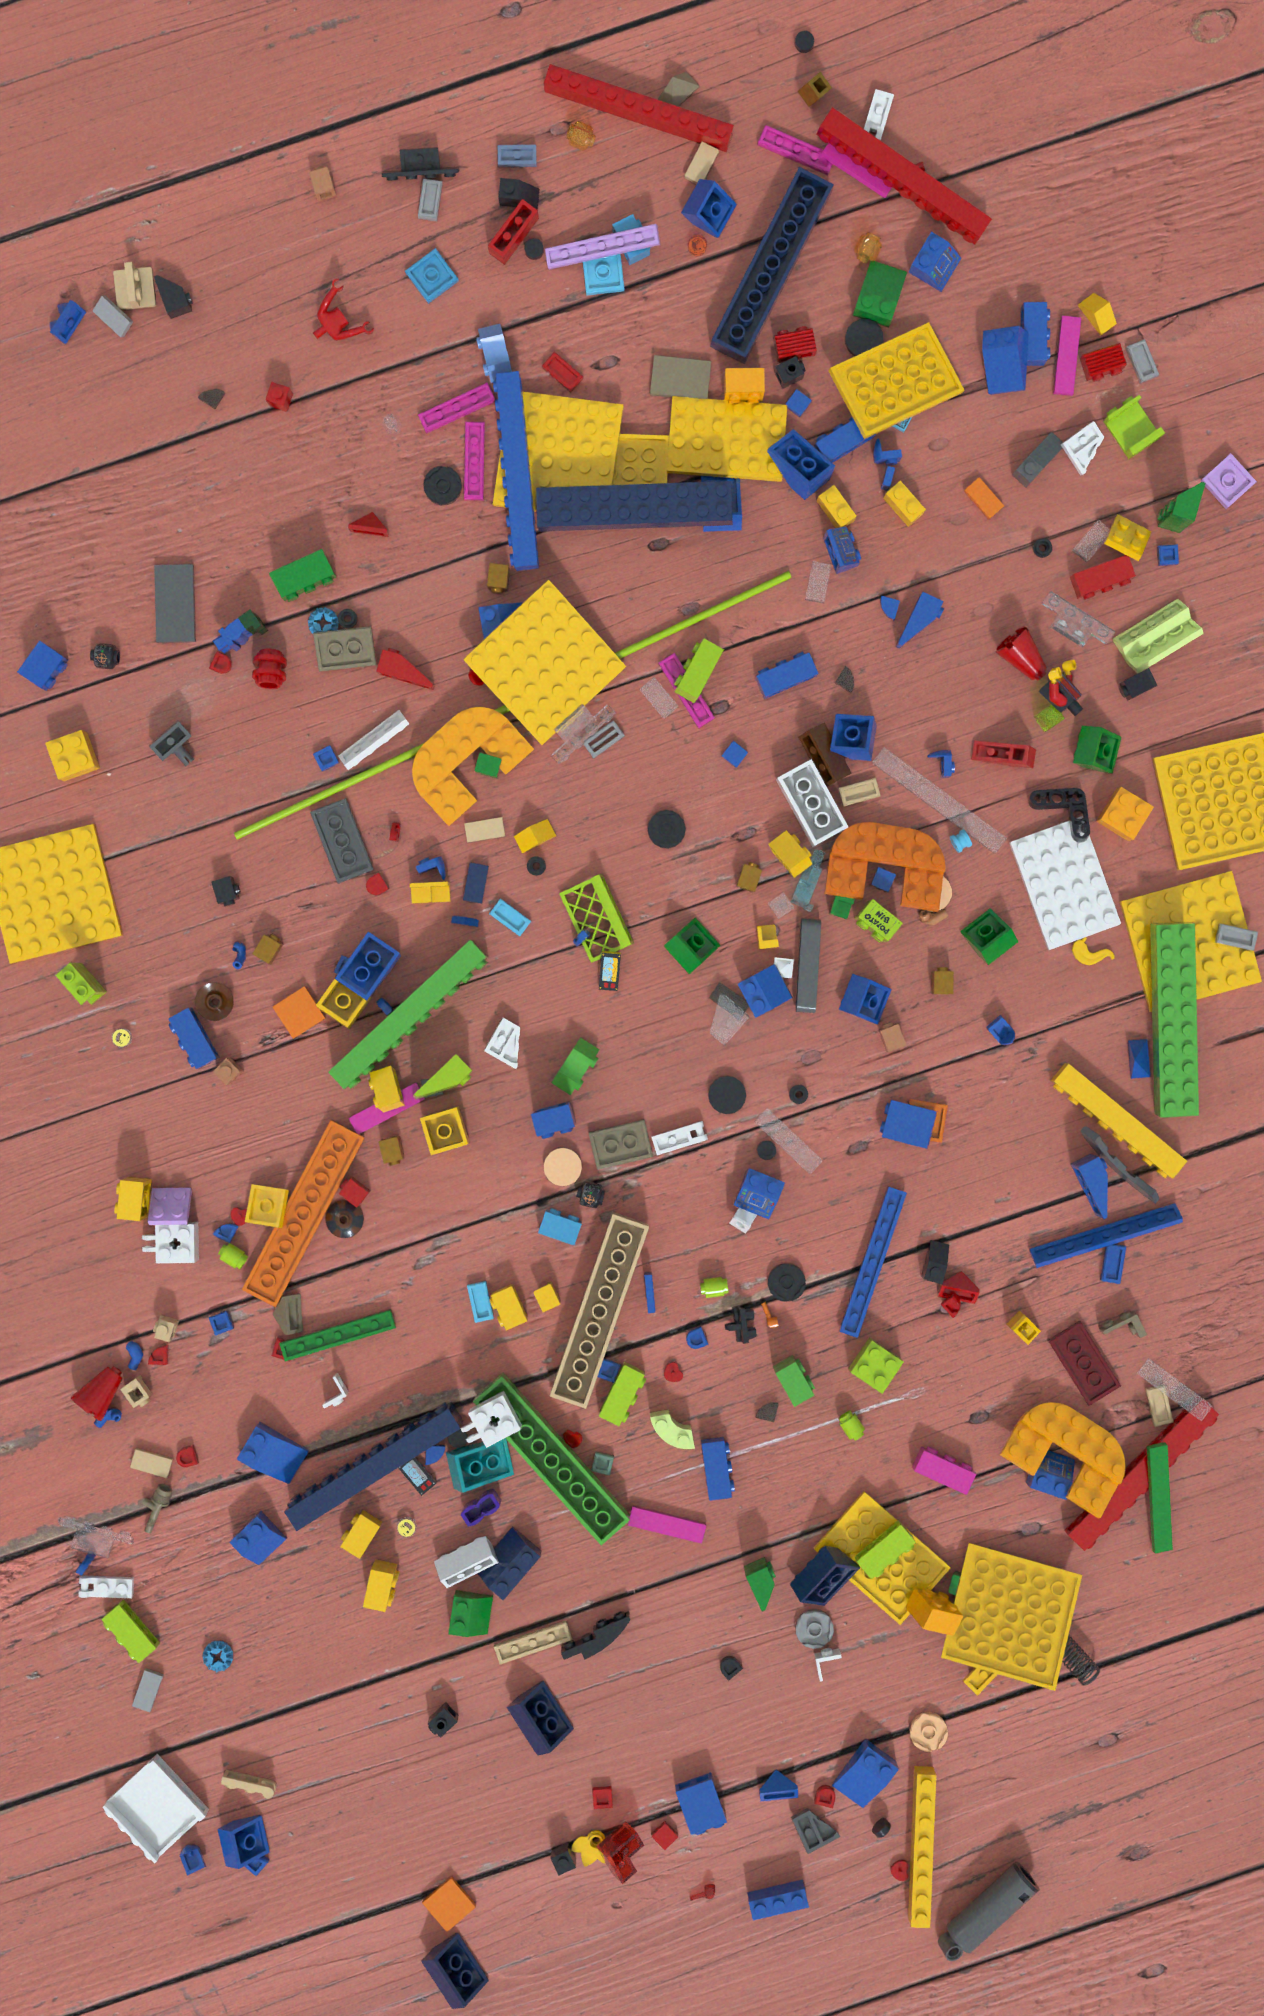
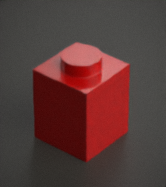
M271 382L265 400L270 407L288 412L293 392L290 387Z
M354 1177L350 1178V1180L346 1178L339 1187L342 1189L339 1194L356 1208L370 1193V1190Z

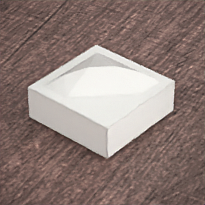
M774 957V964L782 978H792L794 959Z

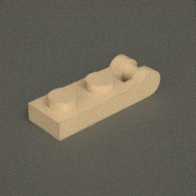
M229 1770L225 1771L221 1784L229 1789L240 1788L244 1789L247 1793H261L266 1799L273 1797L277 1788V1784L273 1780Z

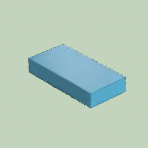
M501 898L489 913L518 936H521L531 923L528 918Z
M486 1281L468 1284L467 1289L475 1323L494 1319Z

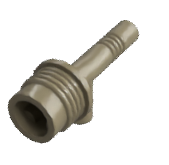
M159 1484L151 1500L145 1498L142 1502V1505L152 1510L144 1530L146 1533H152L161 1508L168 1506L170 1503L169 1500L173 1490L168 1485Z

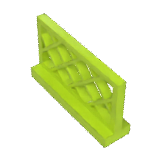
M603 874L596 875L559 893L577 933L579 934L584 930L585 926L595 929L592 939L587 938L582 943L591 963L601 959L602 951H605V948L609 949L608 952H616L634 944ZM592 883L595 889L593 897L583 894L585 886ZM571 892L578 894L576 904L569 903L565 895ZM581 896L591 899L588 910L578 906ZM594 901L602 904L601 914L591 911ZM577 909L587 912L584 922L576 920L575 913ZM590 913L599 917L596 927L586 924ZM602 918L609 920L611 924L609 932L599 929ZM597 931L607 934L604 944L594 941ZM610 935L618 939L620 946L616 948L607 946ZM593 943L603 947L601 954L593 957L591 952Z

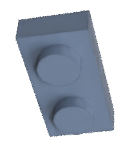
M498 145V167H537L536 145Z

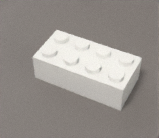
M812 759L776 779L812 847L848 828Z

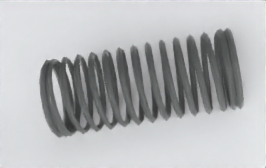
M1069 1634L1067 1643L1070 1642V1644L1065 1647L1066 1653L1063 1656V1659L1067 1658L1065 1661L1062 1660V1662L1075 1675V1678L1078 1679L1081 1685H1089L1098 1677L1100 1668L1084 1653V1650L1081 1649ZM1097 1669V1671H1096V1673L1094 1674V1676H1093L1092 1678H1090L1088 1681H1086V1682L1083 1683V1681H1085L1086 1679H1088V1678L1092 1675V1673L1094 1672V1670Z

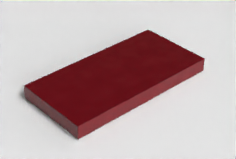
M1080 1320L1047 1340L1088 1406L1121 1387Z

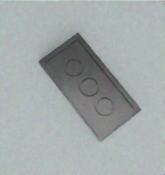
M154 565L156 642H196L194 565Z
M346 798L310 812L338 884L374 870Z

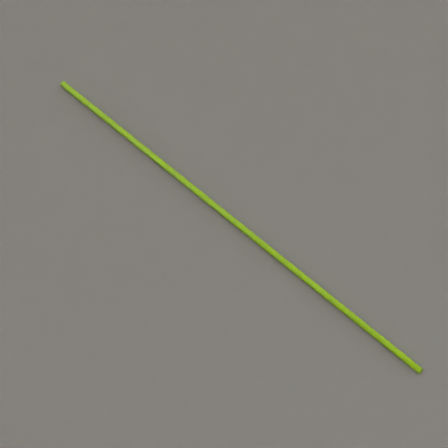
M787 571L632 644L615 654L621 659L792 578L791 574ZM505 705L495 709V711L501 714L510 711ZM423 744L235 832L234 835L238 840L414 757Z

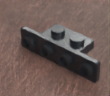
M438 147L400 149L401 170L382 171V177H386L388 181L398 180V176H406V179H417V175H425V178H436V174H444V177H455L460 169L459 167L440 168Z

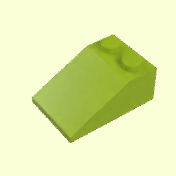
M455 1054L413 1097L419 1099L455 1088L459 1084L463 1086L471 1079L470 1074L472 1070Z

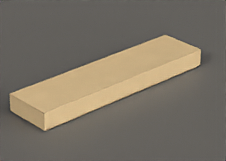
M565 1620L494 1644V1649L499 1664H503L571 1641L572 1636Z

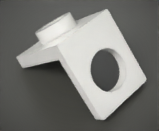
M738 1208L729 1224L746 1234L757 1215Z
M338 1373L333 1376V1379L341 1393L325 1401L322 1405L324 1409L332 1404L334 1407L339 1405L349 1393Z
M825 1648L821 1652L814 1653L819 1680L823 1681L819 1662L842 1658L839 1648L833 1650Z

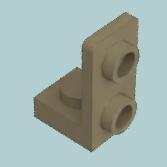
M1126 1311L1120 1314V1318L1114 1321L1112 1319L1105 1321L1102 1324L1103 1326L1099 1328L1102 1334H1107L1130 1323L1128 1328L1132 1335L1135 1334L1139 1338L1147 1335L1138 1315L1133 1311Z

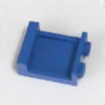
M895 1100L887 1103L884 1114H887L886 1122L882 1121L880 1132L883 1133L882 1137L928 1149L937 1111Z
M711 1772L675 1785L676 1795L691 1835H700L706 1832L707 1829L713 1827L720 1828L724 1823H727L726 1813L721 1805Z

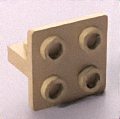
M132 262L124 263L125 270L113 272L116 302L120 310L156 306L153 270L151 267L136 268Z

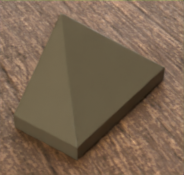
M687 72L672 77L658 100L679 107L699 88V85Z
M301 1294L282 1296L273 1312L274 1318L285 1335L303 1332Z

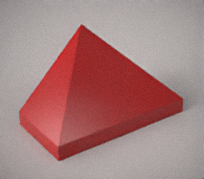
M373 512L348 525V529L353 533L389 537L388 530Z
M961 1271L941 1284L938 1297L948 1298L956 1292L960 1301L975 1304L980 1294V1289Z

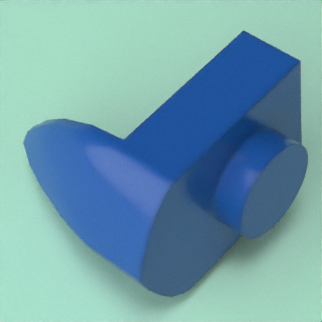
M878 438L873 452L874 463H886V466L898 464L897 462H900L902 458L901 449L882 451L880 439Z
M939 750L927 755L928 758H941V778H949L955 772V762L952 761L951 750Z
M441 856L431 860L428 857L419 861L420 865L416 866V869L420 875L438 868L442 879L445 880V865Z
M1001 1015L986 1026L1000 1044L1009 1045L1013 1043L1015 1031Z
M186 1845L180 1852V1858L187 1876L206 1867L199 1846Z

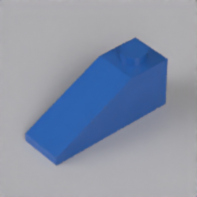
M922 592L896 647L901 648L930 625L936 617L940 618L944 610L941 607L944 601Z

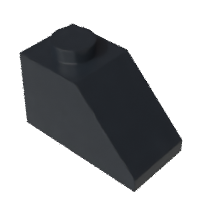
M500 178L498 196L500 206L517 207L523 199L535 209H538L539 188L521 180Z
M158 275L154 276L164 307L171 319L192 312L191 304H193L189 292L186 293L181 286Z
M1148 668L1121 682L1119 690L1124 698L1126 697L1128 701L1158 685Z
M930 1240L921 1274L924 1280L943 1284L948 1265L949 1244Z

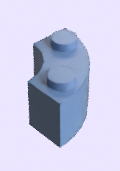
M501 324L478 329L480 337H476L478 348L483 349L486 364H483L485 376L490 377L491 383H493V380H496V373L512 372Z

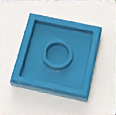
M436 248L405 270L408 278L428 304L459 282L457 276Z

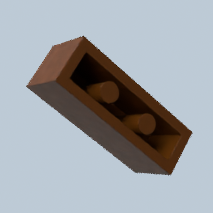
M825 722L798 737L826 787L852 774L843 756L830 750L832 735Z

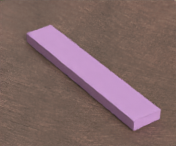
M652 224L545 248L548 269L660 245L658 225Z

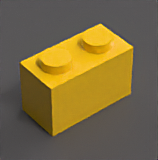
M901 480L883 498L908 527L920 518L926 510Z
M835 485L818 496L817 503L835 528L847 527L855 521L856 514Z
M786 830L768 845L773 854L795 878L812 865L809 858L812 855L806 847L801 848L799 845L801 842L795 834L790 835Z
M392 1066L369 1072L371 1079H368L371 1090H374L375 1093L373 1101L376 1108L386 1112L405 1106L396 1070Z
M513 1284L492 1292V1298L489 1300L492 1308L497 1309L499 1313L497 1319L501 1327L504 1326L506 1330H509L528 1321L527 1314Z
M362 1510L360 1515L356 1513L351 1521L353 1525L351 1530L348 1531L346 1529L340 1539L343 1541L340 1547L359 1559L382 1524V1521Z

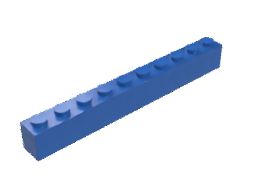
M519 371L496 373L493 387L494 392L498 393V399L495 400L496 412L500 414V419H497V428L502 434V438H499V448L503 450L504 457H501L500 460L501 468L505 469L506 476L502 477L503 488H507V496H504L505 507L509 508L506 522L507 527L511 528V534L508 535L509 547L512 546L513 554H510V563L516 571L539 569L521 375Z

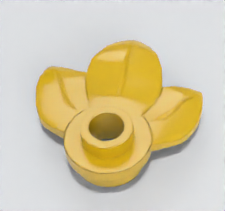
M593 1830L587 1836H580L573 1842L571 1850L577 1853L581 1852L582 1863L585 1867L597 1859L602 1863L607 1862L609 1849L605 1845V1835L601 1831ZM598 1837L600 1840L595 1842L593 1838Z

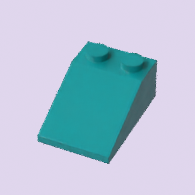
M506 1438L487 1448L481 1442L446 1452L453 1488L459 1492L464 1493L514 1475Z

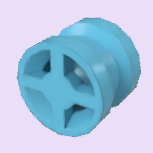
M964 829L959 831V834L949 837L958 853L962 852L963 848L972 846V842Z

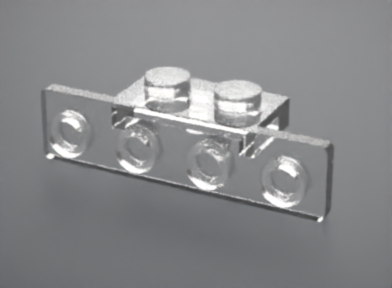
M1052 591L1049 592L1042 602V605L1057 614L1050 627L1081 647L1086 644L1090 635L1107 644L1115 634L1114 630Z
M581 704L554 729L564 741V744L551 757L558 764L566 761L575 749L580 748L585 740L596 734L604 723L612 719L616 713L614 709L606 705L593 717L588 709Z
M69 1516L58 1518L59 1525L77 1529L71 1549L109 1558L115 1540L129 1544L134 1543L131 1534L125 1531L116 1533L112 1532V1528L106 1526L97 1528L91 1522H75L76 1519Z

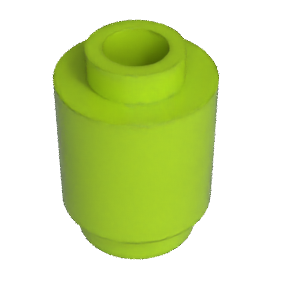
M231 1243L228 1245L224 1244L218 1253L221 1255V1261L238 1269L243 1267L249 1257L245 1255L246 1252Z
M727 1278L703 1279L704 1283H700L701 1294H705L706 1298L724 1296V1294L728 1293Z
M851 1410L838 1418L840 1421L839 1425L849 1439L858 1440L864 1435V1426Z

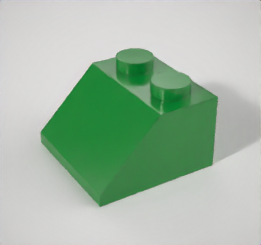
M1082 726L1078 736L1073 763L1083 768L1113 774L1122 737L1102 727Z
M991 908L960 931L977 955L987 965H990L1018 943L1012 928Z
M696 917L664 945L667 951L688 974L692 973L721 946Z
M765 1557L744 1566L745 1576L762 1612L766 1610L775 1586L773 1578L776 1577L771 1562H767Z
M456 1590L448 1634L462 1637L488 1634L493 1595Z

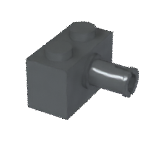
M178 720L149 744V747L162 761L170 754H175L184 766L189 764L184 758L185 756L190 762L195 759L183 747V743L192 735Z

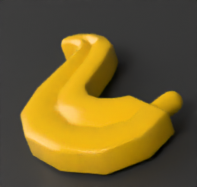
M1086 937L1073 943L1071 951L1075 959L1081 964L1090 966L1107 956L1111 960L1114 959V954L1109 949L1090 953L1087 945L1084 943L1087 939Z

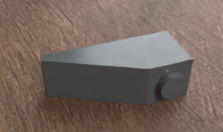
M1051 432L1015 470L1012 476L1027 488L1060 452L1063 442Z

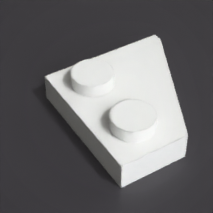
M1094 421L1061 444L1080 475L1086 473L1090 460L1093 459L1097 447L1100 446L1104 439Z
M502 1017L484 1051L516 1069L518 1067L520 1027Z

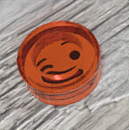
M701 235L692 236L688 241V251L693 256L703 255L707 249L706 239Z

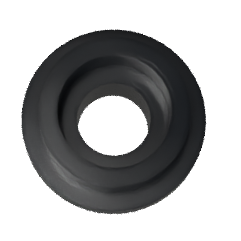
M1040 538L1034 543L1033 552L1037 557L1045 558L1052 552V544L1048 539ZM1043 545L1045 547V551H1040L1039 546Z
M344 609L338 615V622L344 628H352L357 623V615L351 609ZM346 616H351L350 622H345Z
M538 856L530 858L527 862L529 873L535 876L544 873L546 869L545 861ZM534 863L540 864L538 870L533 869Z
M795 1085L790 1089L789 1097L792 1102L802 1104L808 1098V1090L802 1085ZM797 1091L802 1092L801 1098L795 1096Z

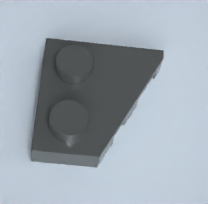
M808 1808L791 1817L807 1854L840 1837L836 1830Z

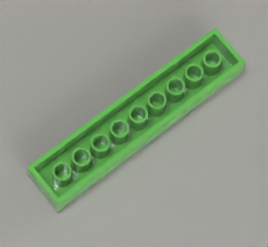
M1195 923L1150 924L1154 1114L1160 1118L1199 1116Z
M469 940L328 1073L343 1089L354 1088L361 1081L360 1077L363 1074L368 1075L375 1068L373 1064L377 1061L382 1062L389 1055L387 1051L391 1048L396 1049L403 1042L402 1037L405 1035L410 1036L417 1029L415 1026L417 1023H424L431 1016L429 1013L431 1010L439 1009L445 1003L444 998L446 996H453L460 989L458 985L461 982L467 983L474 976L472 972L475 969L481 970L488 963L486 961L488 956L473 940Z
M503 1372L474 1398V1404L478 1405L503 1391L505 1392L522 1424L521 1430L506 1437L507 1441L597 1542L603 1545L630 1521V1514ZM492 1416L491 1421L497 1423L499 1417L495 1418V1416Z

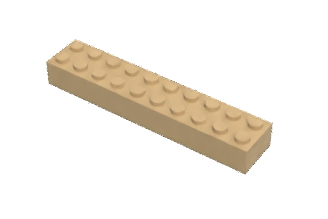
M615 1212L612 1213L555 1377L550 1397L585 1409L587 1408L645 1241L649 1224Z

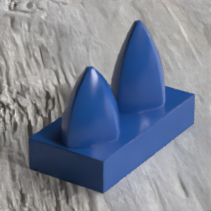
M72 300L68 303L58 304L60 317L58 320L49 322L50 333L64 344L68 342L86 314V311Z

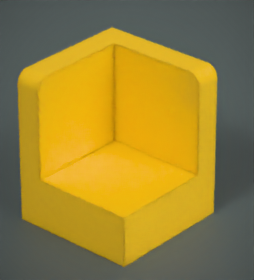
M775 925L756 926L758 949L779 947Z
M551 1281L534 1291L542 1312L552 1309L561 1303Z

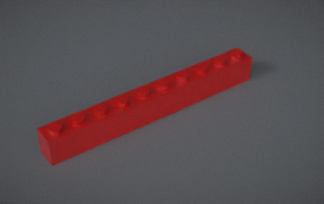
M552 64L549 65L544 80V90L546 93L700 144L704 142L724 152L728 150L733 135L734 125Z
M833 107L820 125L816 135L823 142L830 143L839 153L850 157L853 163L863 166L869 174L877 176L883 180L886 186L893 187L902 197L913 201L919 209L926 210L935 220L943 222L947 225L948 229L959 233L965 241L975 245L991 222L992 218Z
M1197 1395L1173 1420V1423H1170L1149 1445L1165 1442L1168 1445L1169 1467L1176 1463V1458L1181 1453L1187 1452L1190 1444L1194 1440L1201 1438L1204 1434L1203 1431L1217 1421L1219 1414L1202 1397ZM1147 1447L1125 1468L1122 1483L1118 1484L1101 1518H1097L1084 1510L1064 1530L1084 1551L1087 1548H1092L1096 1543V1539L1100 1535L1107 1533L1109 1526L1114 1521H1118L1123 1516V1512L1127 1508H1131L1141 1494L1143 1495L1149 1490Z

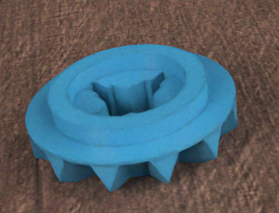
M324 607L317 608L310 613L308 627L312 634L314 632L338 629V617L332 610ZM324 615L325 620L331 624L324 625L322 630L321 625L316 621H321Z
M223 1641L209 1643L202 1655L203 1664L209 1670L215 1672L225 1671L233 1661L231 1647ZM220 1651H222L220 1656L222 1660L218 1659L217 1661L213 1662L215 1658L213 1653L218 1654Z

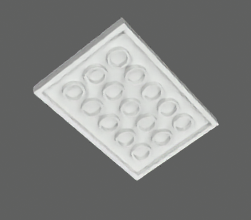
M1067 821L1009 842L1048 950L1121 924L1090 835L1085 842L1074 841L1071 836L1070 823ZM1079 825V830L1077 833H1080V836H1083L1084 833L1081 832V825Z

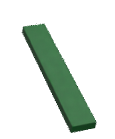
M389 1309L289 1339L279 1344L284 1361H289L395 1329L396 1325L392 1311Z
M1165 1442L1147 1446L1152 1551L1155 1554L1173 1550L1168 1445Z

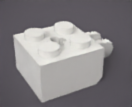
M188 1222V1225H155V1234L142 1235L143 1240H155L156 1246L142 1247V1251L156 1252V1263H195L199 1260L198 1222ZM176 1238L177 1241H180L181 1243L179 1246H176V1244H174V1240H176Z
M503 1391L472 1407L468 1412L472 1422L460 1429L462 1432H467L476 1427L478 1432L470 1435L466 1439L467 1442L471 1443L481 1438L487 1448L521 1430L522 1424ZM492 1416H495V1418L499 1417L497 1423L491 1421Z

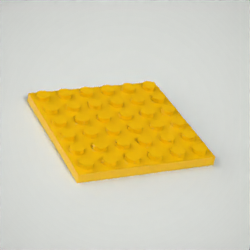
M523 392L534 512H537L536 488L612 485L624 405ZM500 450L493 506L506 508L504 496H507V488H503L502 477L506 476L505 469L501 468L500 460L504 455L503 450Z
M550 580L542 584L463 658L469 667L541 745L626 667Z
M1264 733L1152 758L1177 871L1264 851Z
M95 824L0 847V927L10 964L123 936Z
M1232 871L1120 901L1149 1012H1152L1150 924L1195 923L1197 999L1262 982L1254 951L1215 943L1219 924L1248 930Z
M968 1543L954 1604L958 1607L963 1618L954 1636L946 1634L941 1658L1055 1691L1082 1575Z

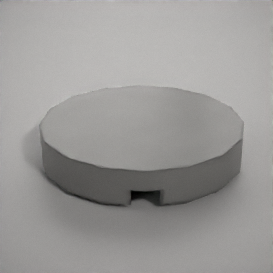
M817 1609L807 1610L802 1613L795 1625L796 1636L805 1647L812 1649L825 1646L832 1639L834 1633L830 1617L825 1612Z

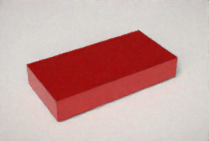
M555 351L542 365V368L570 393L583 380V376Z

